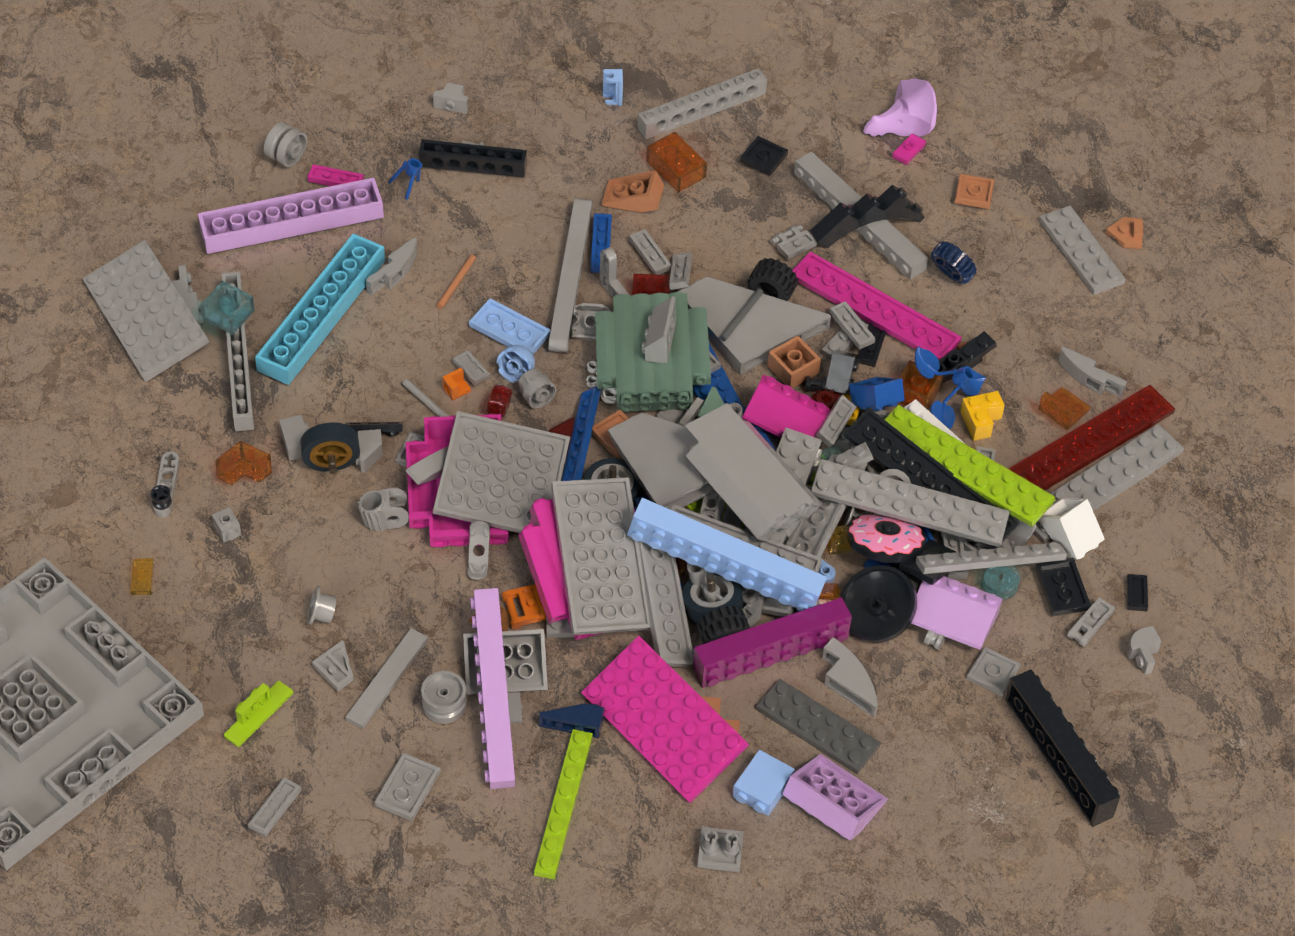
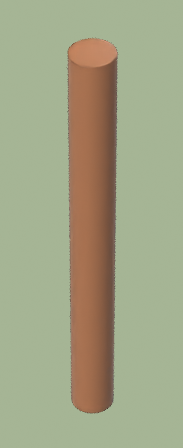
M471 254L457 273L437 303L436 307L438 309H443L476 260L474 255Z

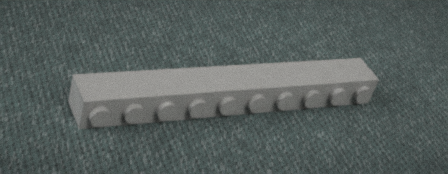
M813 152L795 161V175L817 193L819 198L829 204L831 209H834L840 202L847 206H853L862 198ZM886 219L855 229L909 279L914 278L927 269L928 257Z
M240 272L221 273L235 432L254 430Z

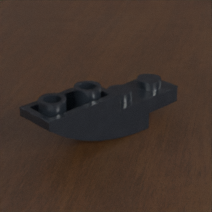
M983 331L961 349L957 350L955 348L939 360L940 368L938 372L958 370L965 366L975 367L983 361L982 357L997 347L996 342ZM953 374L934 375L933 378L938 383L951 380Z

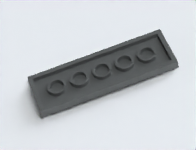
M782 679L777 681L756 707L758 712L855 774L860 772L881 744L880 741Z

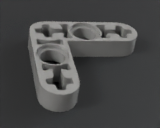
M611 247L600 252L601 284L612 298L620 294L630 295L616 279L617 257Z

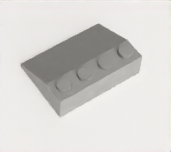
M544 629L502 631L507 692L548 690ZM477 633L463 634L466 695L482 692V686L477 685V673H480V666H476L475 654H479L478 647H474L473 635H477Z

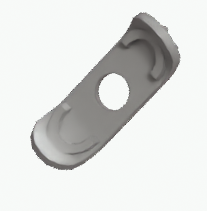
M474 521L470 524L468 577L475 580L484 579L488 573L490 527L483 521ZM476 545L484 547L485 552L482 556L474 554L473 549Z

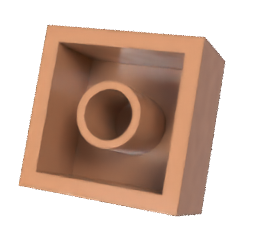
M796 336L769 351L767 366L785 385L794 388L805 382L807 376L812 378L819 374L821 358L799 336Z

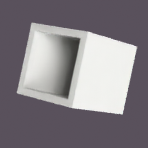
M1062 497L1052 504L1038 520L1053 542H1059L1066 551V558L1081 559L1085 556L1086 552L1097 548L1099 543L1105 540L1088 499Z

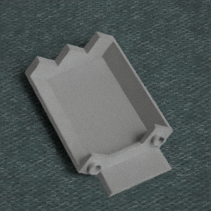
M728 403L685 425L699 441L691 446L690 452L686 457L758 540L767 541L779 528L788 530L800 516L809 518L822 505L749 421L741 419Z

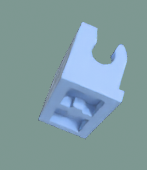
M603 69V97L613 98L612 100H605L607 105L622 106V69Z

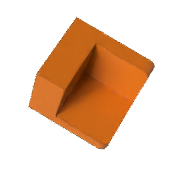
M462 368L442 377L443 389L452 401L471 392L470 386L464 380Z

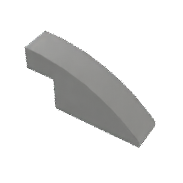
M833 637L823 650L822 659L833 665L826 674L824 685L874 718L877 712L878 701L868 673L856 656Z

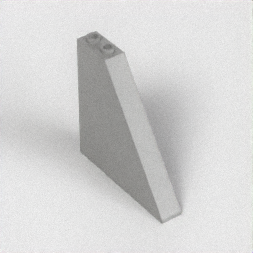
M710 277L697 280L688 288L678 291L687 293L688 309L694 307L707 309L708 339L740 375L768 361L769 351L792 338L799 336L803 341H806L830 328L831 316L829 314L762 294L727 340L721 341L720 335L755 291Z
M641 412L608 430L612 443L651 502L670 510L673 504L683 508L716 491L686 457L690 452L691 446L699 442L686 426Z

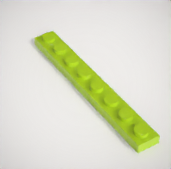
M572 730L535 866L534 876L555 880L593 733Z

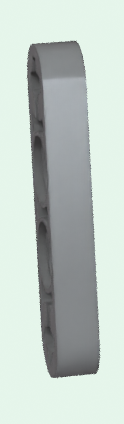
M172 451L166 452L161 458L156 485L168 487L172 500L169 508L165 510H158L153 506L155 515L161 518L167 517L172 511L180 467L179 456ZM172 459L171 467H169L168 462ZM165 474L173 475L171 479L163 478Z

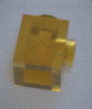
M849 525L836 526L826 546L829 555L852 551L853 548L847 541Z

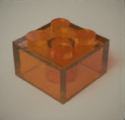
M909 360L899 377L903 380L905 401L899 403L907 406L916 399L929 410L941 389L943 375H934L932 379L925 378L918 371L915 362Z

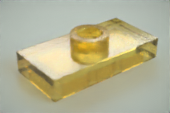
M153 558L133 559L131 595H152Z

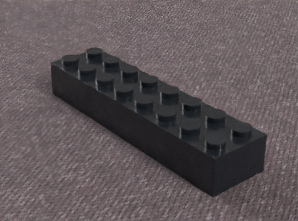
M1032 669L1010 678L1005 698L1006 702L1091 826L1094 827L1113 818L1120 799L1118 789L1111 784L1107 773L1101 770L1095 756L1090 754L1086 748L1084 740L1076 734L1072 723L1068 722L1064 717L1061 707L1055 704L1051 693L1048 690L1046 691L1042 685L1040 677L1035 675Z

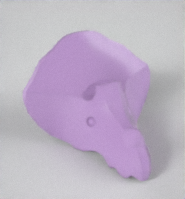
M917 78L901 80L897 88L894 104L882 114L872 116L871 120L864 127V133L871 136H883L886 133H894L899 136L914 134L918 137L929 134L935 127L937 115L936 97L931 84L926 80Z

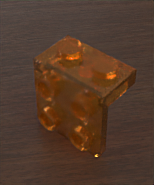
M1060 388L1053 395L1048 392L1041 395L1038 410L1066 430H1069L1089 412L1090 406L1067 389Z

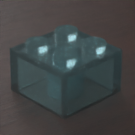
M224 281L200 304L203 320L232 335L255 311L252 295Z

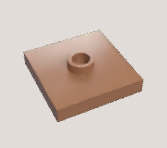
M960 174L954 203L990 209L995 180Z

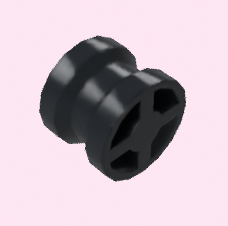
M158 485L151 490L154 508L158 510L169 508L172 503L169 488L164 485Z

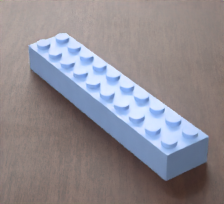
M644 498L641 499L627 536H630L635 541L644 542L654 549L665 551L672 557H679L691 565L702 567L707 572L716 573L728 581L737 582L747 589L758 591L763 596L772 597L784 605L797 608L799 611L815 606L827 579L824 575Z

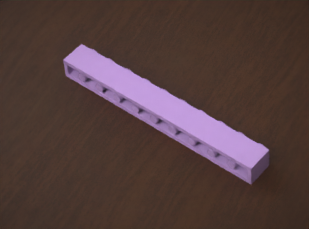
M498 588L474 590V597H470L471 610L475 609L476 616H472V626L477 628V635H473L474 647H478L479 654H475L476 666H480V673H477V685L482 686V692H478L479 704H483L484 711H480L481 724L485 723V731H481L482 743L487 745V750H483L484 763L488 762L489 769L485 770V782H490V789L515 787V774Z

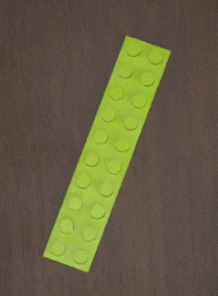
M900 405L885 418V421L951 471L958 480L997 507L1010 511L1009 514L1031 527L1036 524L1055 502V496Z

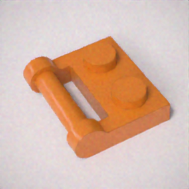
M535 584L507 590L501 594L508 608L512 629H519L523 625L546 620V614ZM514 598L519 599L524 616L518 617L513 601Z

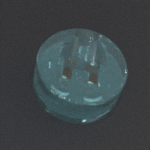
M1012 565L986 568L982 580L983 590L1003 598V600L1010 599L1018 591L1020 574Z

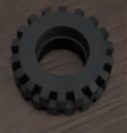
M764 258L755 266L748 278L747 284H749L748 289L756 291L759 288L765 295L788 301L797 287L798 278H796L795 272L792 271L793 269L788 267L786 263H782L777 259L774 260L773 258Z
M723 606L705 614L699 620L700 622L697 623V632L702 644L750 628L744 611L738 608V606Z

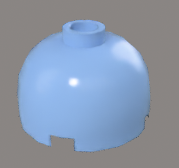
M521 345L507 347L497 358L499 373L504 379L512 383L519 381L525 372L535 368V359L532 352Z

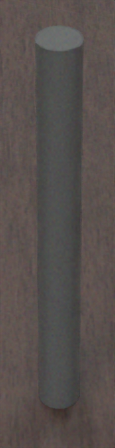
M758 288L720 335L721 341L727 340L763 294L761 289Z

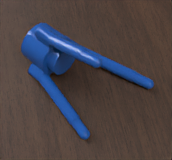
M415 158L409 159L408 162L404 161L403 165L391 177L388 183H392L405 169L406 174L411 177L405 199L408 200L415 176L416 181H420L423 164Z

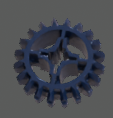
M942 241L931 252V258L936 267L944 275L953 279L954 282L966 284L976 274L975 263L968 257V254H965L963 250L953 243Z

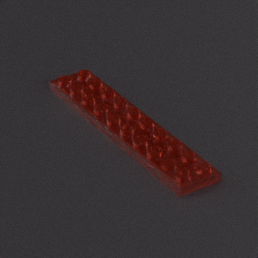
M1148 385L1010 467L1009 470L1046 491L1174 413L1175 408L1155 388Z

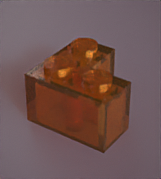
M240 441L216 459L217 479L230 485L236 483L243 476L261 482L272 473L271 455Z

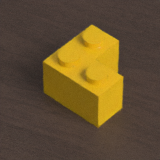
M998 391L963 398L960 413L973 441L991 437L993 421L1002 419L1005 405Z

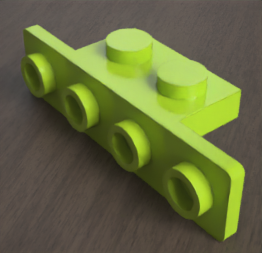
M277 681L271 688L262 683L251 692L245 701L238 704L235 710L237 722L224 733V738L235 746L240 747L293 695V690L281 681Z

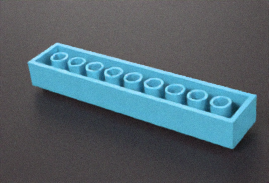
M352 234L255 356L257 371L290 385L365 288L366 279L376 273L385 262L384 246Z

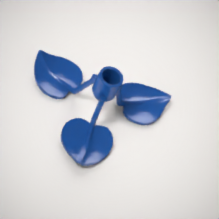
M918 346L915 350L914 358L916 367L921 375L932 379L934 375L953 374L952 381L957 387L943 400V403L935 401L930 407V413L950 430L955 421V413L951 406L946 405L947 401L960 388L969 396L977 395L986 377L972 370L969 366L961 367L958 370L938 372L940 368L938 358L931 351Z

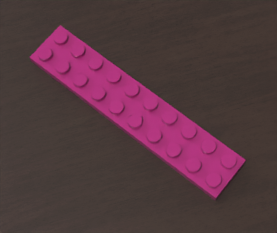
M811 251L792 270L797 275L796 278H798V283L836 305L846 301L859 318L872 323L873 326L882 331L884 330L887 334L915 350L920 346L931 351L938 360L954 350L962 340V337Z

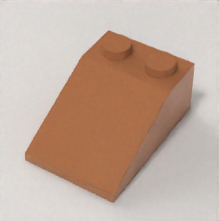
M656 170L608 179L601 204L605 207L640 213L658 210L664 184Z

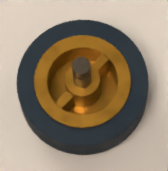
M335 422L319 424L308 429L301 437L302 460L308 467L314 470L329 471L330 474H335L337 470L351 466L359 458L358 434L352 427L346 424Z

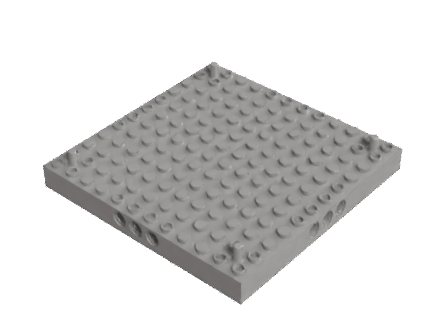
M45 557L0 589V865L6 871L204 716L202 702Z

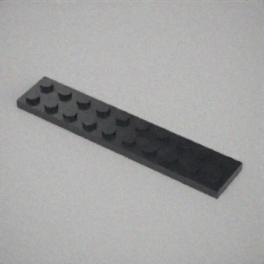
M870 408L844 432L843 436L855 446L866 442L875 462L886 470L898 469L904 472L909 477L911 484L994 506L954 477L951 471ZM1009 517L1002 542L1017 528V523ZM978 542L986 549L997 548L996 546Z

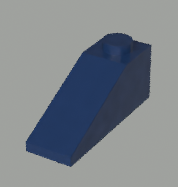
M584 703L540 712L539 727L572 733L574 729L593 733V738L599 739L604 721L605 707Z

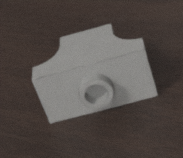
M447 83L444 89L435 91L433 94L434 108L467 114L469 99L464 95V86Z

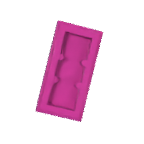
M911 134L893 152L892 158L907 165L926 146V141Z

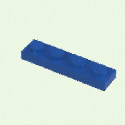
M594 213L591 272L600 273V252L610 247L612 214Z

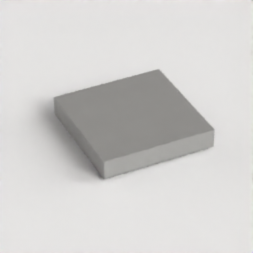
M984 647L966 679L1003 697L1009 686L1010 678L1017 674L1021 664Z

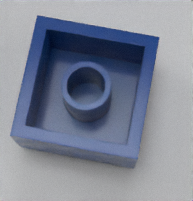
M873 377L849 384L851 403L859 406L860 409L872 408L874 411L882 410L883 406L893 407L897 406L898 402L905 401L902 378Z

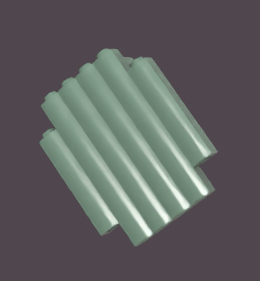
M683 292L671 294L655 293L652 295L640 293L632 296L620 294L613 296L614 312L600 311L595 313L598 389L616 388L617 411L689 409L693 404V385L711 384L707 309L702 307L688 309L687 293ZM672 296L676 297V326L668 363L645 361V353H642V344L646 342L645 330L649 329L648 317L652 315L654 307Z

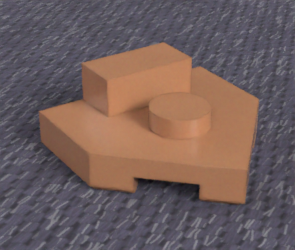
M1123 217L1108 227L1105 233L1109 237L1115 238L1123 248L1141 249L1143 220L1141 218Z

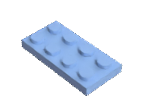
M491 298L469 321L471 328L508 347L512 345L524 346L533 355L548 339L551 332L550 329Z

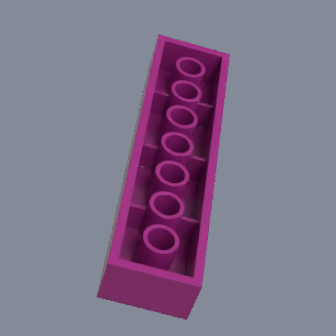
M841 597L694 647L693 671L702 688L712 687L719 682L732 680L739 675L750 674L757 669L770 667L774 663L788 661L797 655H805L818 648L823 649L833 637L839 642H843L848 638L852 616Z

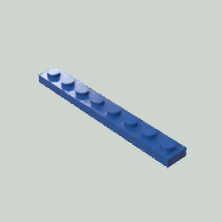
M597 386L581 393L561 481L582 479L601 392Z

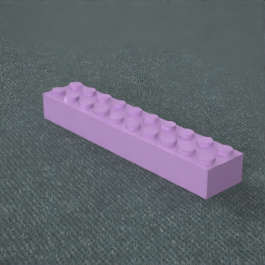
M375 178L198 213L199 226L207 254L384 218L383 202Z

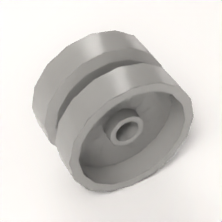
M280 122L267 135L264 144V154L285 167H292L301 159L306 150L307 135L299 129H294L286 122Z
M450 671L434 672L422 683V708L428 719L435 723L448 724L462 717L466 711L467 698L465 682L459 675Z

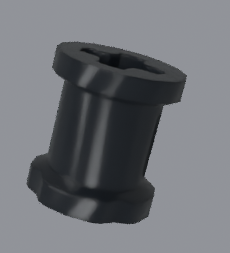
M807 376L806 392L818 391L824 394L826 377L819 379Z

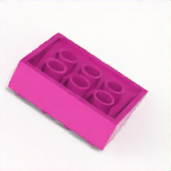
M763 374L742 418L782 438L785 428L818 438L815 435L829 414L830 408L823 403L810 399L808 395L801 394L793 390L792 387L776 381L775 378Z

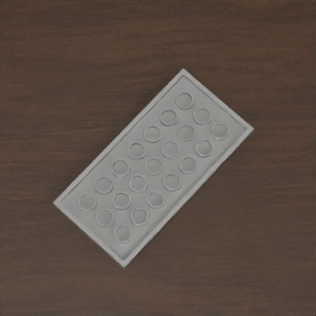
M146 240L82 278L145 382L210 343Z
M629 478L552 482L551 491L572 635L650 630L639 541H635L630 536H627L634 516Z

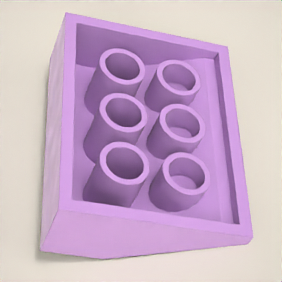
M945 576L933 585L923 581L917 593V610L911 624L932 630L937 634H943L945 637L981 650L998 617L1003 598Z
M819 754L793 773L782 794L792 803L797 804L808 814L813 815L822 821L824 825L831 827L848 840H852L888 800V798L822 754Z

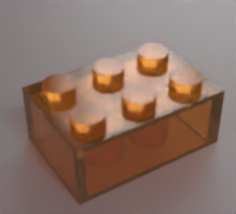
M676 132L647 146L646 161L678 193L706 178L707 162Z

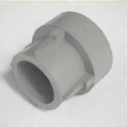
M529 370L518 381L522 397L532 408L544 407L556 394V386L540 370Z

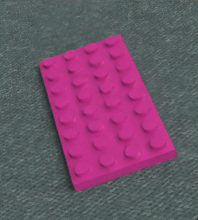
M640 636L625 648L581 692L592 704L605 707V718L689 803L749 746Z

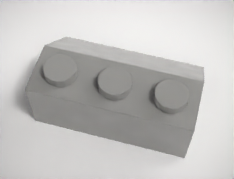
M673 296L654 307L652 315L648 317L649 329L645 330L646 342L642 344V353H645V361L668 363L676 326V297Z

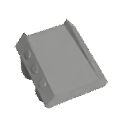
M581 303L575 306L571 338L596 341L595 313L611 311V309L603 304Z

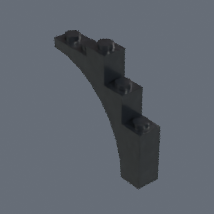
M891 185L879 197H873L866 193L853 206H847L840 202L810 231L818 244L829 248L851 231L875 221L905 218L921 222L925 217L921 212L923 210L918 203H912L906 197L907 192L902 187L898 188Z

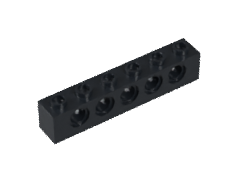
M422 139L419 149V161L423 164L422 167L525 177L527 150Z

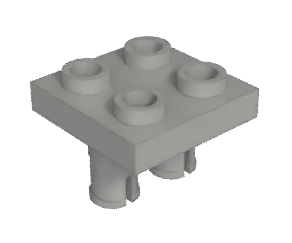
M702 827L697 868L740 872L744 831Z

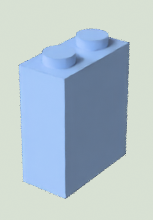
M759 750L735 783L733 797L740 803H746L753 807L758 813H764L769 816L783 796L784 789L790 776L795 773V769Z

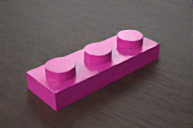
M313 164L307 178L308 182L335 186L364 180V174Z

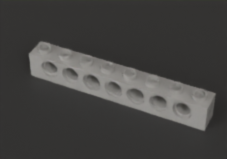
M757 68L638 114L637 128L645 139H649L766 94L767 78Z

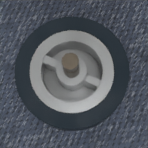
M617 458L602 459L587 469L583 480L629 478L634 507V499L641 496V485L624 460Z
M709 572L706 575L707 581L703 584H693L689 579L683 588L682 595L686 615L696 623L700 622L699 620L705 614L719 607L738 606V608H743L741 584L728 581L716 573Z

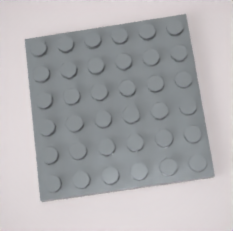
M457 411L433 514L468 522L483 521L490 527L521 533L532 518L530 508L534 501L540 498H545V500L552 499L551 483L561 481L570 437Z

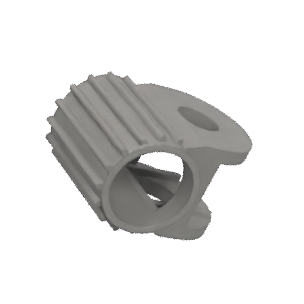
M401 489L373 490L360 497L358 507L364 525L371 531L377 532L399 528L409 521V514L403 509V506L407 503V494ZM391 497L397 498L394 501H390Z

